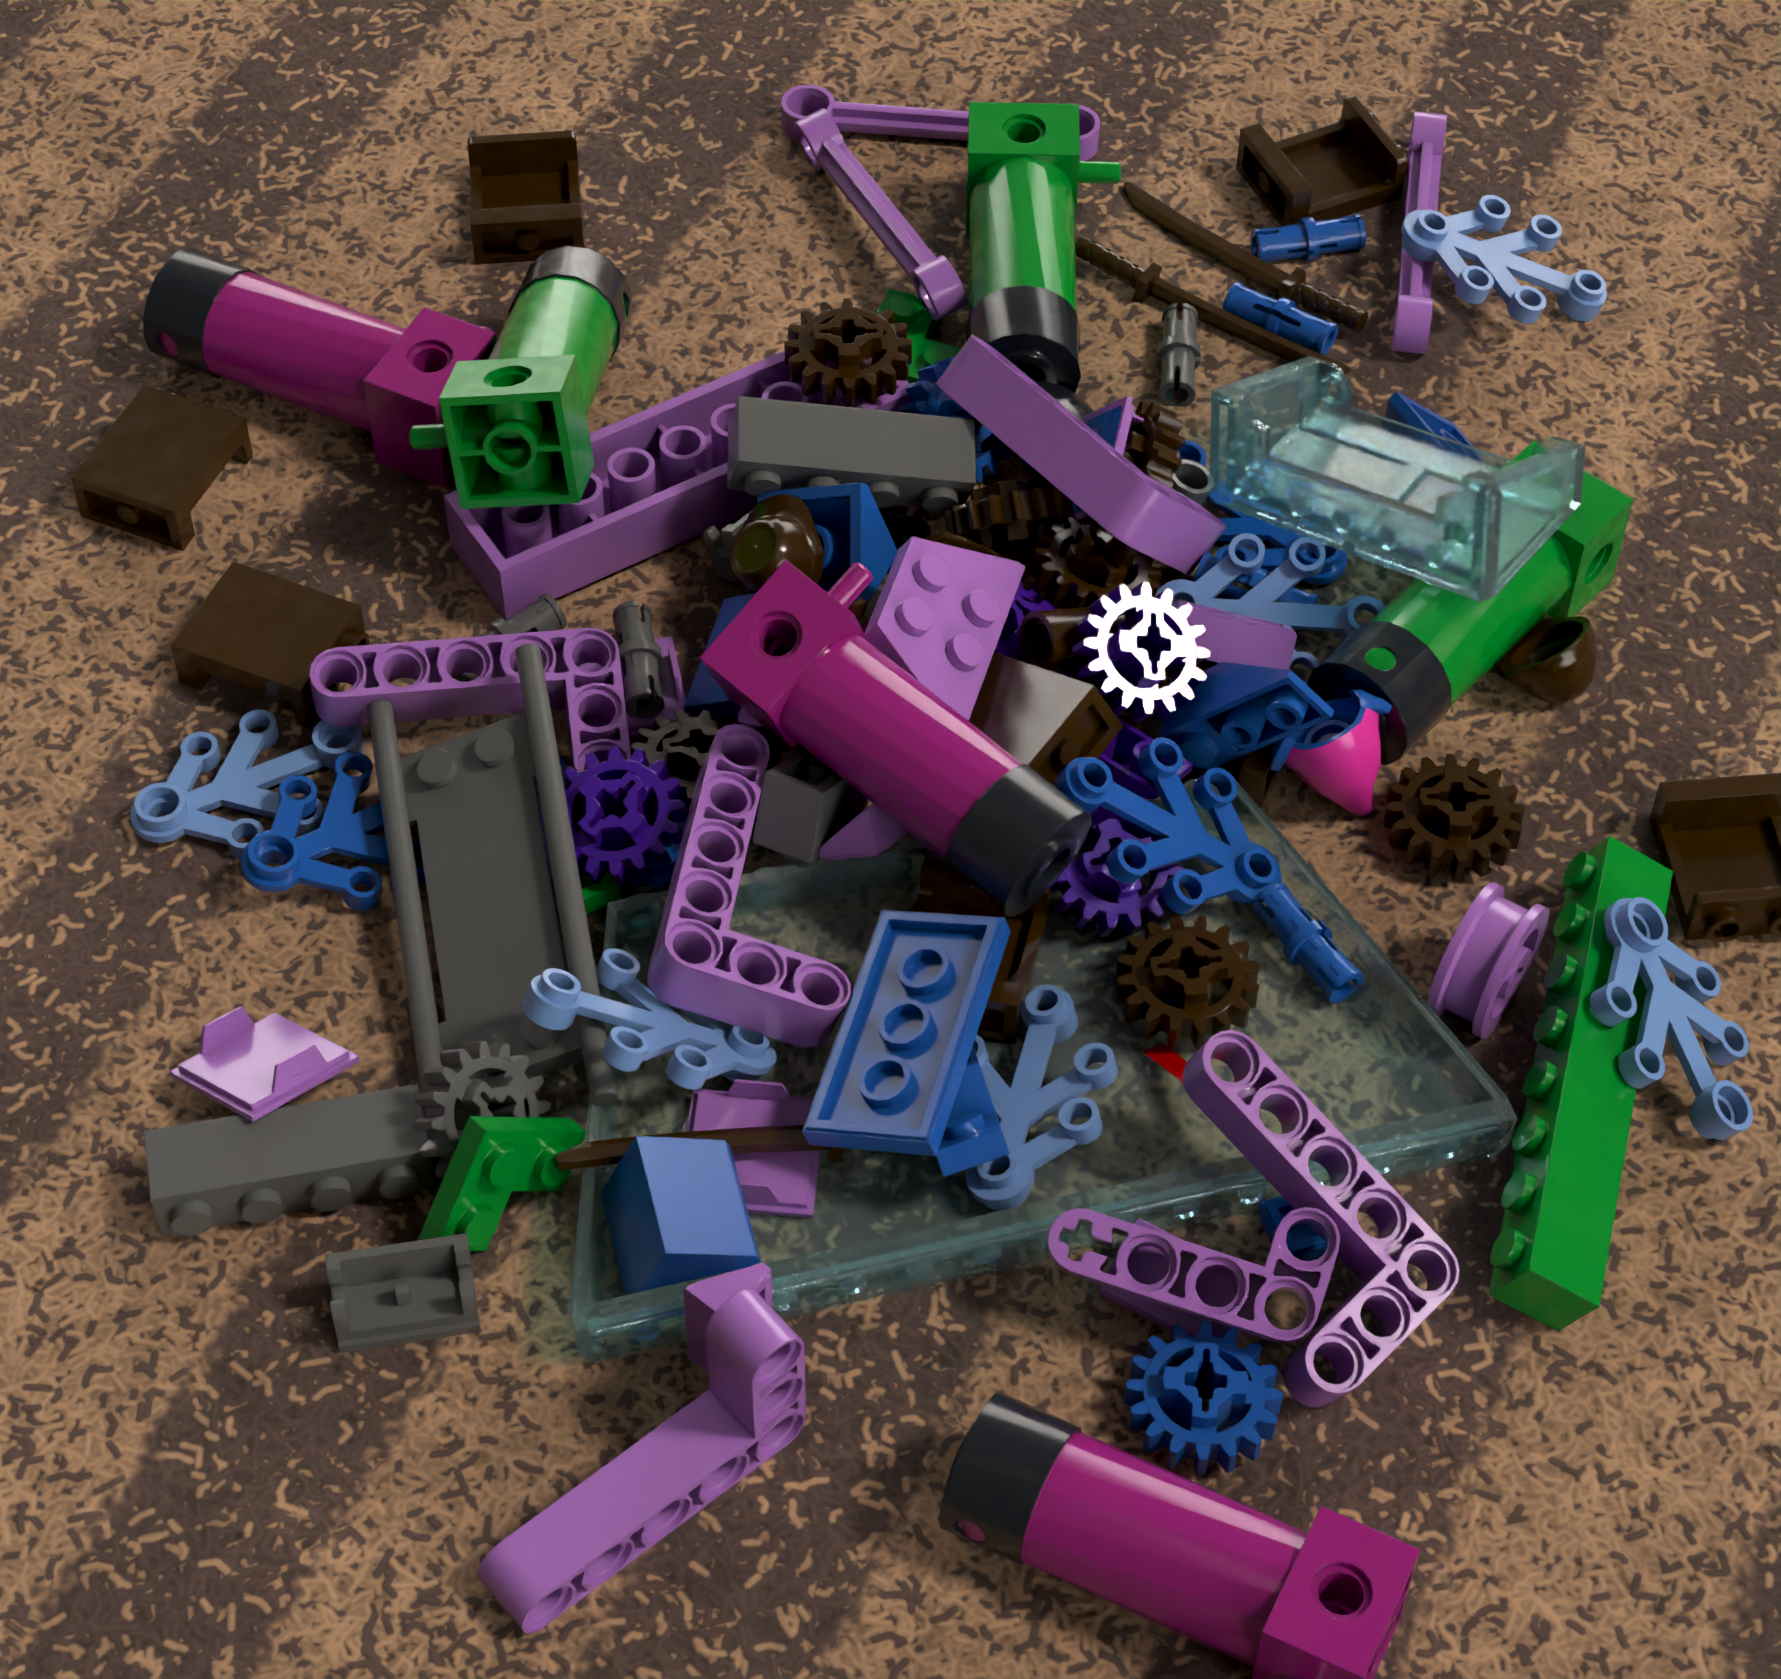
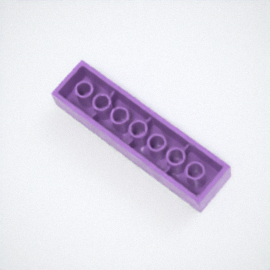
M785 351L775 354L590 433L595 465L580 503L461 509L457 490L444 495L450 545L506 620L538 600L543 594H549L553 599H556L699 536L712 525L717 528L749 513L757 505L758 497L752 496L743 490L727 489L728 423L738 396L822 404V393L817 391L809 396L803 395L802 381L790 382L789 368L785 366ZM896 380V393L893 395L884 393L881 390L877 391V403L872 405L864 397L855 398L853 408L899 412L900 406L913 402V399L905 390L906 385L909 383L908 381ZM835 397L829 404L846 407L843 398Z

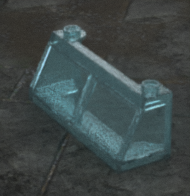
M1312 356L1215 388L1211 391L1210 475L1214 479V485L1210 491L1209 501L1301 536L1316 538L1325 545L1477 602H1482L1496 596L1581 505L1585 445L1560 437H1549L1540 441L1535 446L1531 457L1517 462L1353 407L1351 385L1343 370L1333 363Z

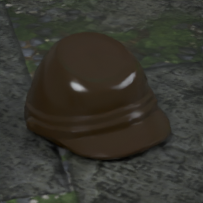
M790 494L771 496L761 500L754 506L748 515L745 526L735 536L730 552L732 572L739 586L746 594L757 593L785 560L818 585L822 576L825 552L816 532L809 508L800 498Z
M1582 616L1543 619L1507 652L1494 667L1502 671L1507 679L1516 683L1524 692L1544 702L1558 703L1574 699L1588 688L1596 670L1597 655L1592 624L1589 619Z

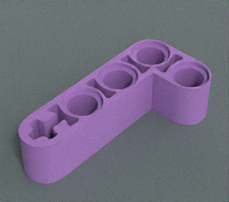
M1309 1207L1292 1210L1281 1220L1274 1234L1264 1266L1090 1209L1076 1208L1065 1211L1055 1219L1049 1230L1048 1245L1054 1262L1062 1271L1071 1276L1228 1328L1233 1327L1240 1332L1280 1344L1299 1341L1313 1328L1322 1306L1340 1244V1234L1332 1218L1317 1208ZM1306 1223L1320 1229L1326 1241L1325 1252L1320 1258L1313 1261H1302L1291 1254L1286 1244V1235L1293 1226ZM1080 1225H1087L1091 1227L1092 1240L1109 1248L1113 1246V1234L1127 1237L1117 1253V1273L1111 1275L1102 1272L1108 1263L1107 1256L1094 1252H1085L1081 1262L1071 1260L1069 1246L1061 1242L1064 1233L1076 1235ZM1145 1246L1156 1247L1161 1250L1169 1262V1271L1165 1278L1151 1285L1141 1284L1134 1280L1127 1267L1132 1253L1138 1248ZM1213 1268L1223 1269L1234 1278L1237 1293L1234 1300L1228 1305L1211 1307L1202 1302L1197 1295L1196 1281L1206 1270ZM1278 1291H1290L1297 1295L1303 1302L1305 1309L1304 1320L1301 1325L1291 1330H1282L1273 1326L1268 1321L1264 1311L1265 1301L1270 1295Z

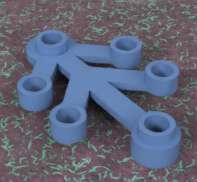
M1485 195L1480 199L1475 210L1447 217L1435 210H1415L1406 216L1401 227L1404 249L1418 260L1426 262L1437 261L1455 284L1457 295L1468 303L1480 304L1484 302L1491 288L1494 287L1506 302L1508 313L1513 319L1524 324L1535 323L1546 306V298L1534 287L1521 286L1514 277L1558 293L1556 301L1560 310L1568 317L1577 321H1590L1594 319L1606 301V283L1596 272L1580 270L1576 274L1569 276L1518 256L1535 250L1539 252L1553 250L1562 234V227L1550 216L1536 215L1525 230L1482 241L1468 237L1466 234L1479 230L1493 233L1499 232L1511 213L1509 204L1498 196ZM1462 257L1474 261L1477 266H1467Z
M1243 533L1234 537L1229 544L1228 555L1196 582L1185 579L1173 580L1163 585L1156 593L1158 595L1169 588L1173 591L1171 605L1173 601L1183 599L1199 605L1289 625L1292 629L1336 631L1340 633L1343 640L1358 627L1362 626L1355 621V613L1367 610L1376 616L1385 607L1381 601L1371 596L1355 597L1348 601L1345 606L1276 602L1303 578L1314 577L1323 569L1326 551L1323 544L1313 537L1297 539L1290 547L1288 559L1239 600L1216 598L1239 575L1252 574L1262 566L1265 554L1264 544L1259 537L1250 533ZM1248 546L1256 551L1257 557L1252 561L1245 562L1238 559L1235 552L1240 547ZM1302 550H1310L1316 554L1318 560L1312 565H1303L1297 560L1296 554ZM1294 649L1289 670L1294 665L1303 664L1309 667L1312 672L1319 662L1312 654L1297 652Z
M266 710L250 711L240 719V733L213 782L194 790L192 789L199 774L214 769L220 762L221 754L215 736L208 732L192 733L183 739L180 746L181 756L166 783L151 784L142 789L136 796L130 813L133 829L141 838L155 843L170 842L187 834L226 844L231 855L241 860L242 851L249 842L239 843L237 840L246 835L256 836L264 832L262 824L251 818L231 821L205 812L221 806H227L275 819L279 808L278 793L265 789L280 784L289 776L304 775L324 766L334 770L336 759L343 753L356 751L364 754L365 744L362 728L360 725L333 726L321 720L314 727L312 734L313 744L252 767L260 750L268 749L277 742L279 732L276 718L272 713ZM256 727L268 728L262 733L250 732L252 729ZM198 749H209L204 755H192ZM305 795L298 797L288 796L293 800H304L307 798ZM318 798L313 812L315 815L310 819L301 820L297 836L301 837L319 829L324 816V808Z
M1643 897L1619 899L1607 908L1604 917L1606 937L1614 949L1608 983L1591 994L1590 1006L1595 1017L1608 1027H1614L1634 1016L1637 1011V1002L1633 989L1639 972L1647 991L1636 1044L1622 1052L1618 1058V1067L1623 1079L1630 1086L1642 1089L1664 1076L1665 1063L1662 1054L1667 1034L1696 1096L1694 1103H1692L1689 1109V1117L1694 1129L1704 1138H1714L1717 1140H1726L1748 1129L1753 1121V1109L1749 1098L1737 1084L1729 1080L1716 1081L1694 1034V1031L1703 1036V1045L1707 1055L1720 1066H1727L1746 1056L1749 1051L1748 1038L1744 1030L1737 1023L1729 1020L1724 1021L1702 1005L1720 993L1721 981L1718 973L1709 963L1695 960L1667 939L1668 925L1661 910L1652 901ZM1665 969L1676 975V985L1670 982Z
M616 948L606 949L603 952L596 967L597 980L608 989L616 991L631 1005L580 991L581 984L578 979L569 972L557 968L546 969L542 975L535 976L521 1003L523 1012L531 1021L551 1030L567 1029L572 1025L576 1014L616 1025L617 1027L611 1030L602 1048V1056L611 1066L622 1071H636L643 1061L675 1050L666 1067V1074L675 1084L686 1089H700L707 1079L720 1074L731 1081L735 1079L758 1081L761 1075H765L772 1070L777 1059L775 1049L770 1044L768 1036L661 1001L636 978L640 970L638 960L628 952ZM671 1007L676 1008V1009H680V1010H681L685 1015H687L695 1024L690 1023V1022H687V1021H686L684 1018H682L677 1012H675Z
M1050 984L1035 987L1028 993L1023 1002L1021 1015L1027 1034L1011 1088H1009L989 1063V1055L985 1043L978 1034L972 1049H975L1010 1153L1004 1157L966 1169V1183L970 1193L977 1201L993 1210H1009L1022 1204L1030 1194L1036 1169L1075 1145L1091 1143L1100 1136L1103 1130V1122L1098 1106L1093 1100L1080 1096L1092 1089H1102L1109 1086L1118 1075V1067L1112 1049L1103 1043H1090L1084 1045L1076 1052L1074 1056L1075 1068L1041 1088L1053 1045L1068 1040L1075 1033L1078 1026V1017L1071 996L1066 991ZM1097 1062L1105 1063L1098 1069H1087L1091 1064ZM1059 1110V1125L1025 1143L1031 1126ZM1080 1117L1090 1118L1086 1123L1081 1125L1071 1124L1075 1119H1078ZM1005 1171L1003 1174L994 1175V1174H996V1173Z

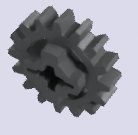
M487 1041L461 1043L460 1049L443 1050L439 1053L443 1067L425 1068L422 1074L431 1085L430 1091L427 1093H414L413 1101L418 1105L425 1107V1117L412 1122L413 1130L427 1131L429 1140L424 1143L419 1152L422 1157L438 1156L440 1158L434 1174L438 1178H444L469 1116L539 1117V1114L551 1110V1102L537 1101L535 1092L540 1089L544 1079L542 1075L527 1077L524 1074L530 1060L526 1054L510 1056V1044L507 1043L487 1044ZM477 1071L487 1073L484 1079L471 1080L469 1078Z

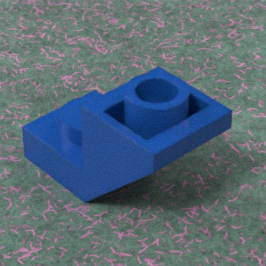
M974 1048L971 1050L937 1153V1159L944 1177L1010 1154Z

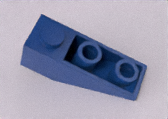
M1222 662L1203 671L1207 675L1206 680L1198 686L1191 688L1195 697L1181 707L1175 706L1176 710L1166 716L1158 736L1175 742L1179 746L1183 758L1194 764V769L1206 772L1211 768L1223 765L1332 718L1334 710L1291 670Z

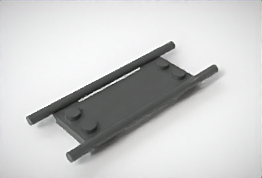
M523 644L515 650L525 712L400 758L392 703L388 700L379 699L370 702L367 706L421 1093L430 1091L431 1085L426 1081L422 1073L425 1068L443 1067L439 1054L443 1050L460 1049L461 1043L487 1041V1044H510V1056L526 1054L530 1058L528 1068L524 1073L527 1077L541 1076L584 1061L591 1104L606 1106L614 1103L618 1099L613 1067L602 1056V1048L607 1040L605 1022L576 1014L572 1025L567 1029L551 1030L531 1021L521 1007L522 1000L532 979L535 976L542 975L549 968H557L569 972L580 982V991L600 996L541 650L536 644ZM418 826L446 1021L438 1023L410 827ZM477 1071L469 1078L471 1080L484 1079L487 1073ZM431 1156V1159L434 1161H439L440 1159L438 1156Z

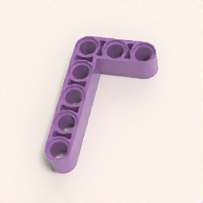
M974 335L969 337L937 381L938 387L1104 529L1131 548L1187 575H1191L1200 563L1204 553L1210 550L1226 529V526L1217 517L1197 502L1144 474L1007 358Z
M577 628L336 647L325 650L316 656L310 667L309 676L316 713L324 722L333 726L369 725L367 706L370 702L379 699L388 700L392 703L395 722L525 712L519 674L516 673L518 667L515 650L523 644H536L541 650L551 710L566 708L572 768L580 773L588 769L585 754L590 752L597 757L600 763L608 761L611 746H618L624 760H629L631 757L619 649L615 639L601 629ZM585 663H597L603 666L602 669L594 672L584 671L578 667ZM465 672L479 676L475 680L468 682L454 679L456 675ZM403 677L416 681L412 685L405 687L390 684L394 680ZM340 682L353 685L348 690L342 692H332L327 689L333 684ZM600 717L608 720L610 723L602 727H591L585 724L584 721L589 718ZM583 805L582 809L586 812V807Z
M740 724L726 725L718 730L696 780L647 973V982L651 991L661 1001L669 1005L796 1046L807 1048L820 1046L828 1040L851 996V984L846 974L837 966L827 961L728 930L770 751L766 739L757 730Z
M1234 1030L1220 1031L1210 1037L1185 1065L1182 1077L1185 1091L1201 1111L1295 1210L1303 1207L1317 1208L1332 1218L1340 1234L1337 1255L1362 1281L1291 1352L1284 1363L1283 1379L1285 1387L1292 1398L1308 1407L1327 1406L1359 1386L1453 1291L1459 1279L1458 1261L1450 1247L1254 1040L1244 1033ZM1217 1059L1227 1064L1233 1072L1234 1082L1224 1081L1219 1078L1213 1071L1210 1060ZM1260 1109L1270 1111L1277 1117L1281 1123L1282 1134L1271 1132L1264 1126L1260 1119ZM1309 1160L1318 1162L1326 1169L1330 1178V1186L1320 1184L1313 1178L1309 1171ZM1358 1211L1366 1213L1374 1220L1379 1232L1378 1238L1371 1237L1362 1230L1357 1218ZM1309 1224L1311 1228L1325 1241L1324 1234L1320 1231V1229L1312 1224ZM1407 1263L1421 1269L1426 1277L1427 1291L1419 1289L1412 1283L1408 1277ZM1361 1308L1367 1309L1377 1316L1382 1328L1381 1337L1375 1336L1366 1330L1360 1316ZM1314 1354L1321 1355L1330 1361L1335 1370V1384L1328 1383L1319 1377L1314 1368Z
M746 1289L731 1296L715 1311L707 1324L705 1336L709 1390L510 1534L483 1559L478 1568V1578L524 1633H534L544 1628L790 1444L799 1434L806 1419L804 1343L755 1290Z

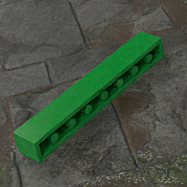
M1610 835L1587 853H1578L1569 863L1563 877V884L1567 887L1563 910L1557 917L1553 929L1557 941L1553 961L1549 965L1543 981L1544 987L1547 988L1543 1013L1539 1017L1533 1033V1038L1537 1041L1533 1066L1529 1070L1523 1084V1093L1527 1096L1523 1118L1512 1141V1147L1516 1151L1512 1175L1504 1188L1501 1198V1204L1505 1208L1501 1233L1495 1241L1490 1255V1262L1494 1269L1489 1295L1556 1330L1565 1328L1600 1306L1636 1088L1630 1086L1623 1079L1618 1067V1058L1622 1052L1636 1044L1647 991L1639 972L1633 989L1637 1002V1011L1634 1016L1614 1027H1608L1595 1017L1590 1006L1591 994L1608 983L1614 949L1606 937L1605 913L1607 908L1619 899L1643 897L1652 901L1665 917L1673 874L1672 870Z

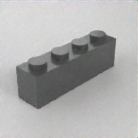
M738 396L728 423L727 489L743 490L752 496L758 497V494L774 490L861 482L868 485L878 508H888L894 505L922 507L931 513L942 514L944 511L950 510L952 506L964 505L976 485L974 419Z
M419 1084L281 1107L254 1122L241 1115H234L144 1131L150 1201L161 1235L177 1233L184 1236H193L208 1231L212 1226L241 1221L267 1223L277 1219L281 1214L314 1208L320 1211H335L354 1201L382 1196L389 1199H402L414 1195L418 1190L436 1187L431 1157H422L419 1152L424 1143L428 1141L427 1131L413 1130L412 1122L424 1117L423 1107L413 1101L414 1093H420Z

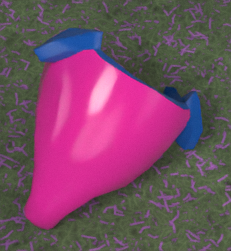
M1349 690L1353 697H1343L1326 702L1334 710L1332 718L1273 743L1270 770L1280 771L1284 764H1287L1304 783L1318 794L1353 815L1365 816L1374 810V782L1381 766L1379 714H1389L1393 706L1384 699L1375 697L1363 690Z

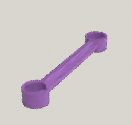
M816 85L793 87L783 95L781 100L783 132L795 141H798L794 130V122L806 117L802 115L810 114L811 111L815 112L821 108H825L829 112L839 131L968 141L969 111L836 102L828 90ZM1079 105L1080 133L1085 134L1080 136V161H1086L1092 158L1098 151L1100 119L1093 110Z
M821 108L794 122L796 136L808 160L817 171L825 170L909 276L930 316L935 321H939L967 306L968 300L964 287L950 262L943 255L935 257L845 145L844 139L829 112L825 108Z
M1414 111L1408 149V177L1404 220L1410 212L1415 210L1438 211L1441 162L1447 123L1446 114ZM1403 245L1401 248L1397 305L1391 351L1425 355L1433 307L1431 292L1434 261L1426 262L1414 258L1404 249Z

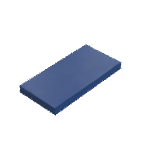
M881 910L802 1130L809 1145L937 1156L1011 932L1005 917Z

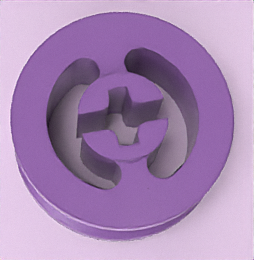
M1495 882L1486 885L1467 910L1443 955L1429 992L1427 1011L1437 1017H1441L1449 1011L1471 1022L1473 1035L1481 1039L1487 1038L1495 1030L1512 1004L1531 968L1547 927L1549 909L1541 904H1535L1528 910L1505 899L1503 886Z

